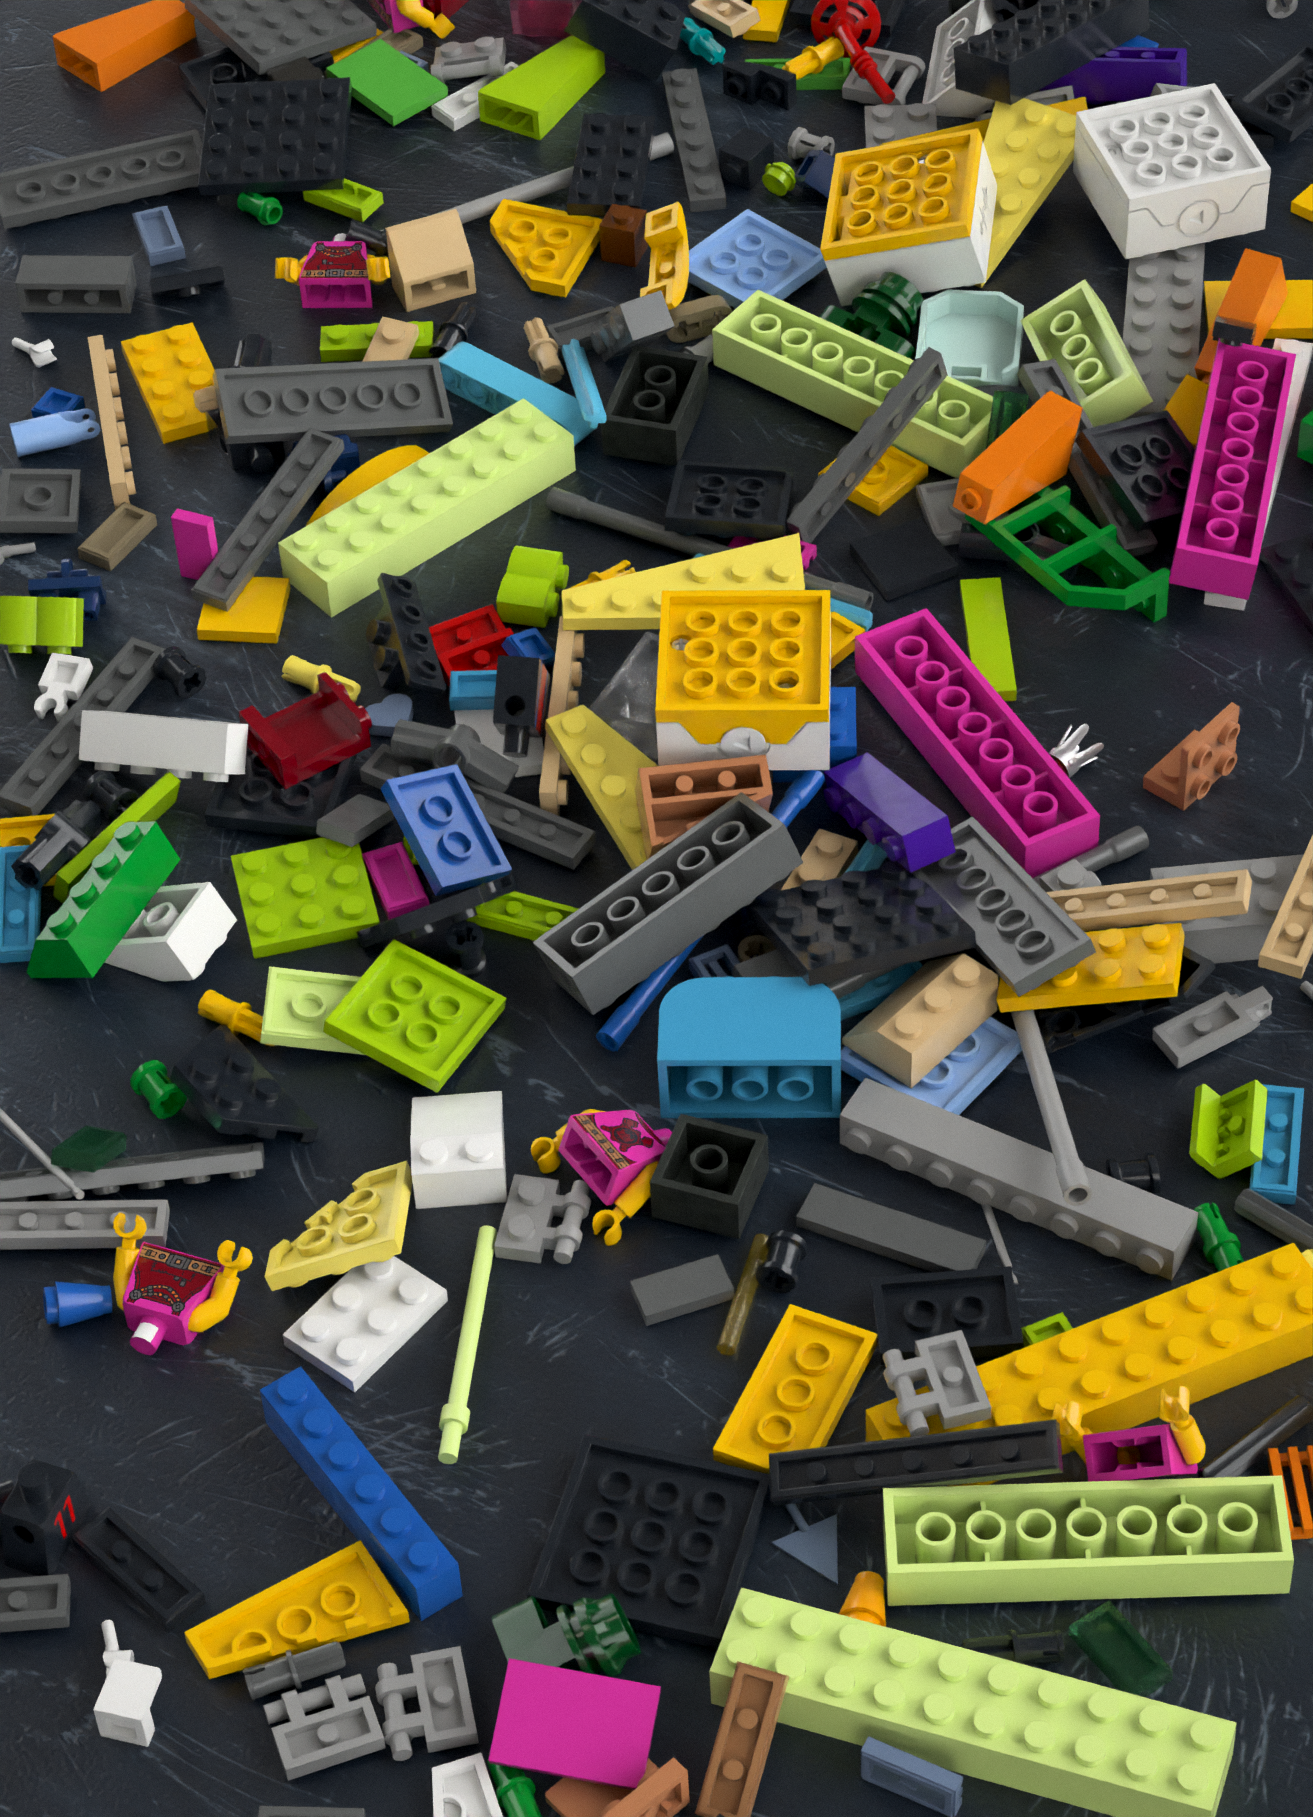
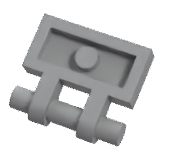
M514 1174L494 1245L495 1257L541 1264L544 1249L555 1250L554 1260L562 1264L570 1263L573 1252L579 1249L583 1234L580 1230L582 1219L588 1216L591 1206V1200L588 1197L590 1192L589 1185L583 1180H576L573 1182L571 1192L564 1196L559 1195V1180ZM553 1216L564 1218L562 1225L552 1228Z
M962 1330L915 1341V1354L917 1356L915 1358L904 1360L899 1349H891L883 1354L886 1366L883 1374L888 1388L896 1393L899 1402L896 1407L899 1419L903 1425L908 1426L911 1437L927 1435L930 1430L926 1418L938 1414L944 1430L991 1419V1405ZM925 1379L930 1392L916 1395L913 1383Z
M460 1646L410 1655L413 1673L398 1675L397 1666L394 1663H384L377 1668L379 1682L375 1686L376 1697L379 1705L384 1707L386 1719L382 1724V1731L385 1743L391 1747L394 1760L404 1761L412 1756L410 1741L414 1737L425 1736L428 1753L479 1743ZM418 1696L421 1712L405 1714L403 1702L407 1698Z
M361 1674L344 1679L337 1675L325 1679V1685L299 1694L295 1689L281 1694V1700L263 1705L269 1725L285 1719L289 1721L288 1723L271 1728L288 1781L386 1748L384 1736L370 1697L366 1696L349 1702L348 1698L366 1693ZM330 1704L333 1707L309 1716L304 1714Z

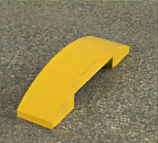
M679 202L646 213L644 239L651 248L648 286L640 289V297L661 290L668 310L676 308L683 300L689 276L688 236L683 208Z
M406 445L391 449L372 458L349 474L329 493L313 513L306 526L430 453L417 445Z

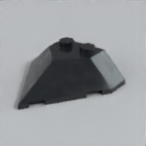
M1183 946L1177 997L1041 1009L1039 1016L1042 1022L1040 1033L1047 1054L1188 999L1216 968L1214 962Z

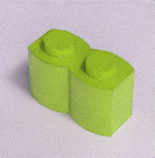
M517 545L514 547L496 600L497 613L502 622L545 628L549 617H556L559 608L558 592L560 588H566L569 576V566L563 565L562 552Z
M0 596V644L8 645V653H32V645L47 646V654L71 655L72 647H83L84 598Z

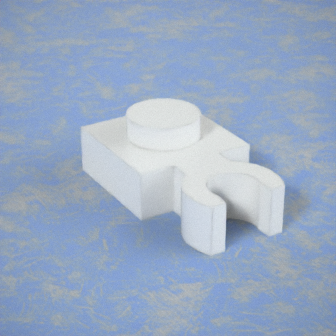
M58 653L51 654L38 684L42 695L37 698L34 704V710L39 719H44L46 712L56 707L54 715L59 722L69 711L67 706L68 699L78 700L82 696L93 670L89 658Z

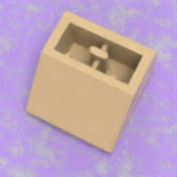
M456 209L386 228L392 287L406 312L476 293L474 263L459 213Z

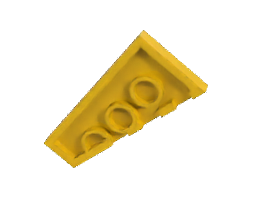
M359 1540L184 1633L188 1646L209 1679H213L286 1656V1650L289 1649L292 1655L332 1642H342L409 1623L410 1620L407 1609L362 1541Z

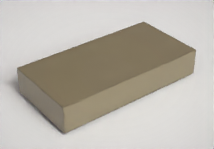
M124 502L77 548L79 559L112 571L157 526L156 515Z

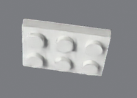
M395 1256L384 1262L373 1261L353 1267L283 1334L284 1345L353 1392H356L448 1301L447 1290Z

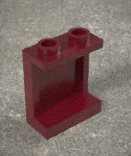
M326 672L317 675L319 685L317 693L266 718L253 705L238 712L240 723L248 724L247 746L285 789L371 747L369 728L372 727V721L367 710L362 705L357 706L350 699L345 686L341 682L336 683Z

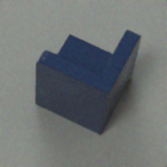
M809 150L794 176L796 179L795 184L802 189H813L828 199L835 158L823 150Z

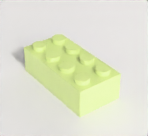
M1086 279L1020 320L1039 361L1056 359L1093 427L1123 421L1153 402L1106 307Z

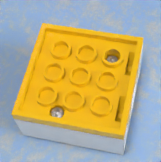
M979 128L836 153L820 250L841 306L852 305L854 297L861 293L867 283L878 281L884 272H893L901 275L910 281L920 293L937 292L943 289L986 283L997 183Z
M830 590L662 591L655 707L658 765L664 766L766 755L769 770H830Z

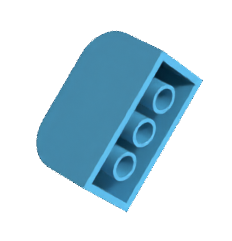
M702 977L684 981L673 987L664 996L659 1008L657 1065L661 1118H679L680 1114L696 1118H840L841 1010L836 995L822 983L809 986L802 977Z

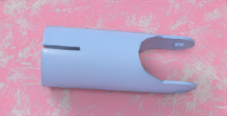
M88 408L64 411L9 424L17 457L69 446L82 440L96 437L100 432V426L95 421L96 415L94 411ZM84 415H89L88 419H83ZM93 427L94 431L88 432V429Z

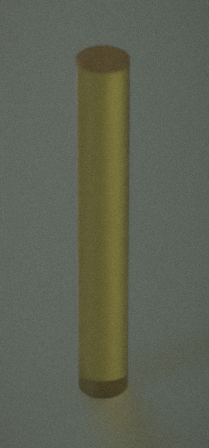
M756 1234L753 1238L717 1345V1350L724 1355L735 1354L758 1285L756 1271L765 1262L768 1253L766 1242L769 1236L765 1234Z

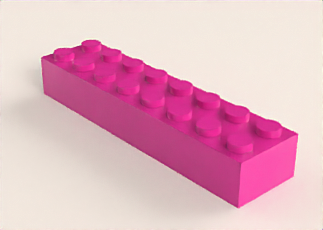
M1219 338L1210 373L1169 583L1249 600L1260 556L1296 354L1245 343L1242 346H1230L1220 342Z
M927 608L855 636L856 674L968 813L980 823L1032 878L1098 846L1099 813Z

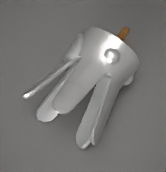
M1070 724L1058 746L1052 748L1051 752L1048 753L1068 778L1073 776L1079 770V767L1097 759L1098 757L1094 755L1104 748L1103 743H1095L1077 753L1079 751L1078 744L1089 730L1087 724L1081 725L1065 741L1072 728Z

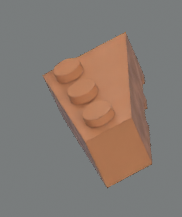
M766 755L638 768L635 794L646 860L741 792L766 811H769L773 791Z

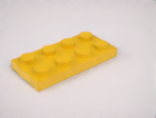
M193 323L176 325L169 329L121 341L123 355L163 444L208 432L205 412L202 413L196 408L193 394L197 390L214 385L212 377L215 369Z
M1154 924L1151 926L1111 928L1085 932L1091 939L1096 953L1080 961L1076 966L1068 968L1042 983L1038 988L1018 997L1000 977L996 999L1000 1013L1177 997L1185 938L1182 924Z
M790 1304L713 1448V1460L729 1466L770 1474V1453L826 1447L878 1345V1334Z

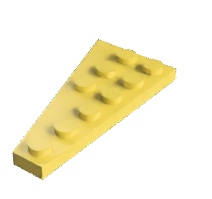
M1026 98L1012 105L995 101L984 139L985 150L997 183L986 281L1074 160L1075 115ZM985 283L975 284V286L982 288Z
M799 533L562 590L563 630L660 629L662 591L805 590Z
M584 705L546 719L545 729L631 869L634 870L646 861L635 794L638 768L655 767L658 765Z

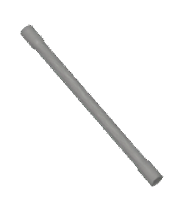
M667 132L654 136L650 161L674 152L673 141ZM574 166L438 213L456 209L463 224L494 213L503 199L522 203L570 187Z
M1034 1010L1012 1011V1018L1057 1165L1056 1173L1064 1200L1072 1206L1083 1205L1091 1198L1092 1191L1084 1165L1079 1160Z

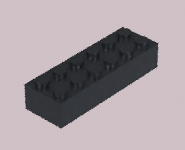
M1039 0L1038 4L1027 10L1016 12L1015 16L992 25L991 29L979 35L971 36L968 38V41L953 48L956 89L1012 105L1089 63L1091 60L1149 30L1148 0Z

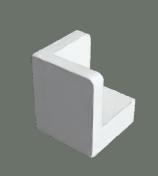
M114 1658L93 1709L100 1736L146 1747L149 1746L155 1731L150 1706L162 1679L160 1668Z

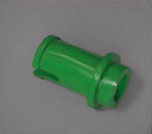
M244 192L240 193L237 200L238 208L257 217L261 224H276L281 219L283 209L276 198H266L253 192L247 193L248 195Z

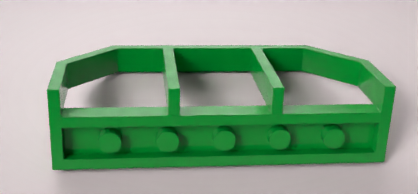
M1066 485L1055 491L1049 486L1043 488L1017 504L1018 511L997 522L993 519L987 524H983L965 514V519L1067 606L1124 611L1133 606L1134 609L1141 611L1153 622L1167 616L1170 571L1163 567L1152 573L1116 543V526L1110 524L1099 529L1070 505L1071 489ZM1036 523L1052 536L1054 540L1069 545V547L1042 561L1016 539L1013 534ZM1081 562L1083 566L1090 568L1102 578L1109 588L1071 585L1059 573Z

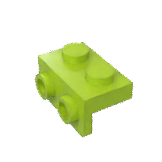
M1256 1079L1222 1096L1206 1084L1195 1088L1189 1154L1197 1164L1204 1167L1219 1180L1262 1160L1267 1088Z

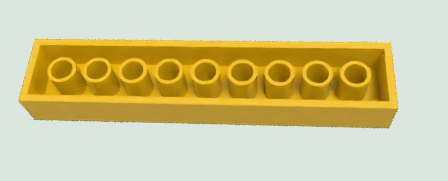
M1291 1243L976 1366L991 1405V1419L944 1430L940 1418L936 1414L926 1418L930 1430L927 1435L1051 1420L1055 1403L1060 1404L1062 1408L1067 1410L1069 1401L1078 1402L1084 1407L1080 1427H1087L1093 1434L1130 1429L1159 1417L1160 1390L1163 1388L1165 1393L1171 1397H1179L1180 1386L1188 1388L1190 1391V1404H1193L1313 1356V1269L1295 1243ZM928 1386L915 1390L916 1395L930 1392ZM897 1398L866 1409V1442L911 1437L908 1426L903 1425L899 1419L896 1410L899 1403ZM1061 1436L1062 1455L1075 1451L1069 1444L1070 1437ZM999 1480L951 1486L989 1485Z

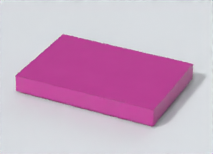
M509 1658L488 1761L491 1764L635 1790L639 1781L646 1773L661 1686Z

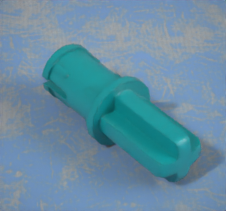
M685 17L683 24L687 28H682L679 38L688 44V48L693 54L701 55L712 65L717 62L721 64L725 60L723 57L726 52L725 48L714 40L711 31L706 28H700L694 20Z

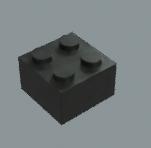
M680 1114L650 1181L652 1217L740 1239L769 1171L768 1135Z

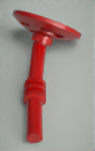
M820 0L813 11L811 28L817 43L821 44L826 41L823 35H827L828 38L834 37L835 39L837 37L840 39L844 48L842 58H851L850 65L858 73V76L861 79L867 80L884 104L891 103L895 99V93L877 71L878 66L876 62L864 50L866 46H874L881 31V17L872 0ZM848 1L859 4L866 10L868 16L864 17L857 8L849 6ZM835 3L837 11L831 15L829 22H820L824 10ZM871 29L869 38L860 46L857 39L861 36L862 30Z

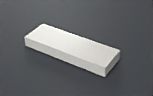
M514 62L506 64L503 75L517 68L518 65ZM488 74L431 106L432 116L453 131L480 117L478 91L501 76L492 77L491 74Z

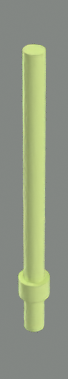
M482 1226L479 1228L448 1404H445L441 1411L439 1428L443 1432L438 1459L444 1464H454L457 1462L461 1435L466 1433L468 1429L470 1410L467 1408V1401L493 1260L494 1245L497 1237V1230L492 1226Z

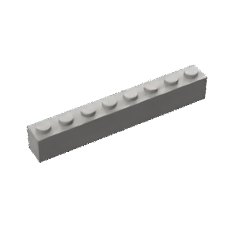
M864 1078L840 1114V1144L847 1146L852 1151L886 1162L897 1170H905L925 1178L938 1187H946L959 1192L979 1204H990L992 1207L1012 1214L1018 1220L1039 1225L1053 1231L1062 1238L1072 1239L1092 1247L1103 1255L1114 1256L1136 1265L1149 1274H1157L1172 1280L1196 1240L1198 1212L1085 1166V1172L1092 1191L1091 1198L1083 1205H1069L1065 1202L1053 1153L868 1078Z

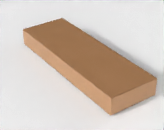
M737 1661L695 1814L704 1817H717L719 1813L724 1817H751L789 1676Z

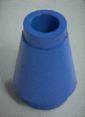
M55 1281L54 1286L43 1287L46 1324H58V1328L102 1316L103 1314L112 1313L110 1285L100 1286Z

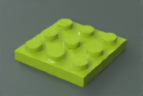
M321 837L231 856L254 959L358 938L356 932L380 923L359 843L350 847Z
M393 939L326 1018L323 1032L438 1093L503 1012L506 997Z

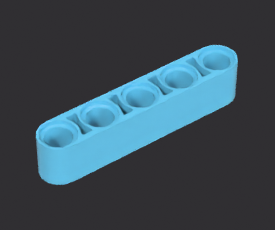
M457 343L438 359L446 390L495 415L524 398L570 432L574 438V446L595 430L589 428L588 422L583 420L577 398L469 343Z

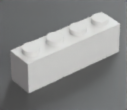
M82 710L79 760L95 762V770L119 771L120 764L131 765L130 773L155 775L156 768L167 769V774L171 772L177 778H192V771L203 772V780L228 782L229 774H245L248 724L112 711Z

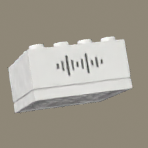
M1215 83L1076 112L1073 173L1125 259L1175 250L1180 247L1211 242L1217 239L1244 235L1265 229L1271 168Z

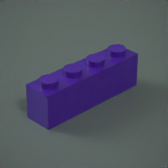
M1116 47L1041 88L1040 91L1072 85L1074 99L1086 97V102L1089 104H1101L1106 101H1120L1122 103L1150 97L1156 83L1187 86L1186 48Z
M868 752L824 771L827 788L824 789V797L830 810L842 815L853 829L857 828L866 835L872 845L877 844L886 852L891 861H897L910 873L956 852L948 815Z

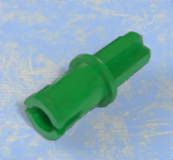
M487 1761L497 1787L495 1795L498 1804L505 1808L508 1817H542L534 1798L535 1784L530 1778L525 1776L523 1769L491 1764Z

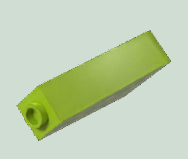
M573 35L569 36L482 87L478 91L480 121L541 140L605 73L604 52Z

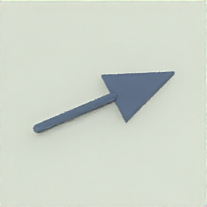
M786 1504L785 1507L799 1528V1531L775 1540L771 1544L838 1586L837 1514L808 1526L796 1504Z

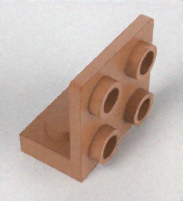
M1231 702L1201 731L1198 732L1194 729L1144 775L1143 788L1183 811L1196 799H1202L1208 793L1211 785L1222 775L1227 776L1237 762L1235 751L1237 736L1240 732V724H1238L1240 707Z
M674 1757L660 1769L648 1758L646 1773L639 1781L635 1790L563 1777L546 1791L545 1798L546 1802L561 1817H673L690 1803L688 1770Z

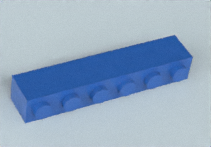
M300 1366L260 1389L266 1424L356 1539L362 1541L378 1567L420 1621L425 1620L462 1597L458 1562L303 1368Z

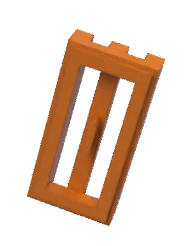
M1308 1445L1306 1451L1298 1452L1297 1446L1287 1447V1453H1279L1278 1448H1268L1267 1462L1270 1476L1282 1475L1291 1540L1313 1538V1521L1301 1465H1307L1313 1491V1445ZM1284 1466H1290L1302 1527L1293 1526L1282 1471Z

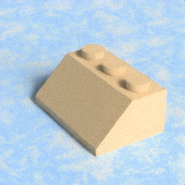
M964 953L928 961L842 1038V1044L909 1088H912L997 1011L998 974Z

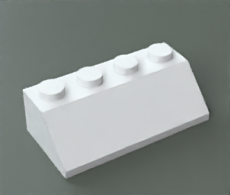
M971 0L936 28L922 104H936V116L975 118V116H979L986 110H993L992 103H995V100L956 89L953 48L968 41L969 37L979 35L991 29L992 25L998 23L991 0Z

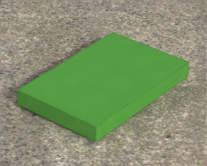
M382 39L326 68L327 78L350 77L352 85L351 96L393 126L448 96V89L444 83Z

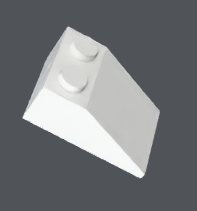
M211 882L161 886L104 963L163 982L194 980L204 971L205 964L214 951L225 942L227 933L237 919Z
M502 1091L413 1097L410 1144L411 1175L416 1209L507 1202Z

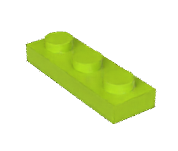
M433 321L408 322L418 325L419 336L409 358L430 357L432 354H429V351L434 344ZM379 323L321 326V362L363 360Z

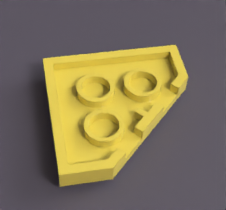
M403 1161L364 1173L352 1183L354 1192L340 1204L331 1200L304 1223L308 1230L303 1232L296 1240L290 1244L288 1240L283 1239L273 1247L269 1253L265 1272V1279L271 1290L299 1287L315 1278L329 1274L340 1275L353 1267L373 1261L384 1262L400 1254L412 1189L411 1168L408 1162Z

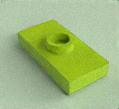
M345 178L343 189L303 191L305 201L360 222H364L384 203L382 192Z

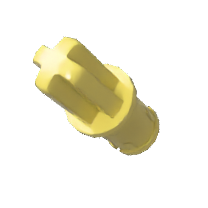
M292 655L285 661L282 668L284 673L282 678L284 680L310 689L312 694L318 692L317 675L326 672L336 683L341 682L354 703L361 692V686L358 683L332 673V669L328 665H314Z

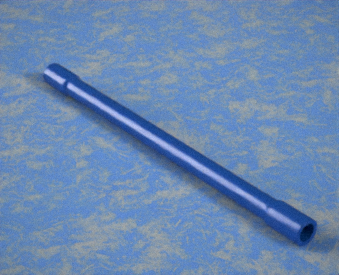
M802 770L786 790L784 798L771 814L784 823L787 828L797 814L809 804L825 783L824 775L819 770ZM702 937L689 945L683 953L671 958L653 971L646 980L636 986L626 1001L617 1007L596 1034L598 1042L610 1051H618L638 1025L640 1017Z

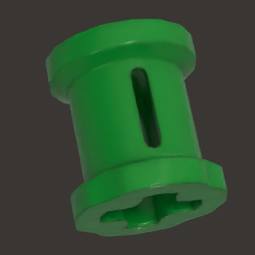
M151 1060L136 1069L130 1079V1086L136 1094L146 1098L150 1103V1110L157 1118L166 1119L172 1117L183 1108L187 1097L167 1076L166 1066L159 1060Z

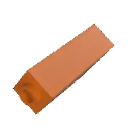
M152 0L58 32L52 36L57 64L95 89L103 92L195 38V17L185 9V3L180 0Z
M1245 248L1216 315V318L1219 315L1257 324L1252 343L1255 346H1261L1288 294L1281 258ZM1214 323L1194 367L1197 379L1207 385L1218 341L1212 340Z
M1051 390L1043 395L960 473L953 507L977 521L987 524L1065 476L1083 407Z

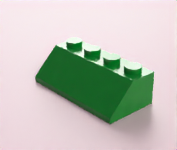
M130 821L116 829L113 839L103 852L94 858L91 868L81 881L71 888L68 898L59 910L49 917L46 927L36 938L27 968L30 978H93L181 860L156 821Z

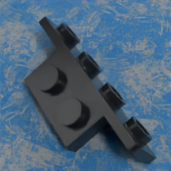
M381 573L377 582L384 605L377 617L369 622L366 630V640L369 642L374 660L373 665L377 671L381 688L396 692L405 677L406 684L410 688L442 695L446 690V684L416 583L404 576Z

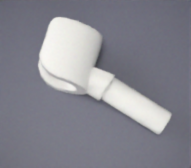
M19 338L12 340V345L27 352L38 368L57 360L51 352L54 346L49 339L36 345Z
M105 1620L101 1624L106 1645L103 1653L106 1676L110 1671L114 1658L134 1662L133 1650H119L112 1620Z

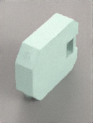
M948 289L924 300L921 306L915 359L920 358L927 348L930 347L942 354L947 374L951 378L971 387L987 385L1018 387L1019 377L1017 374L1020 370L1023 325L1020 320L1024 318V306L1004 293L997 291Z

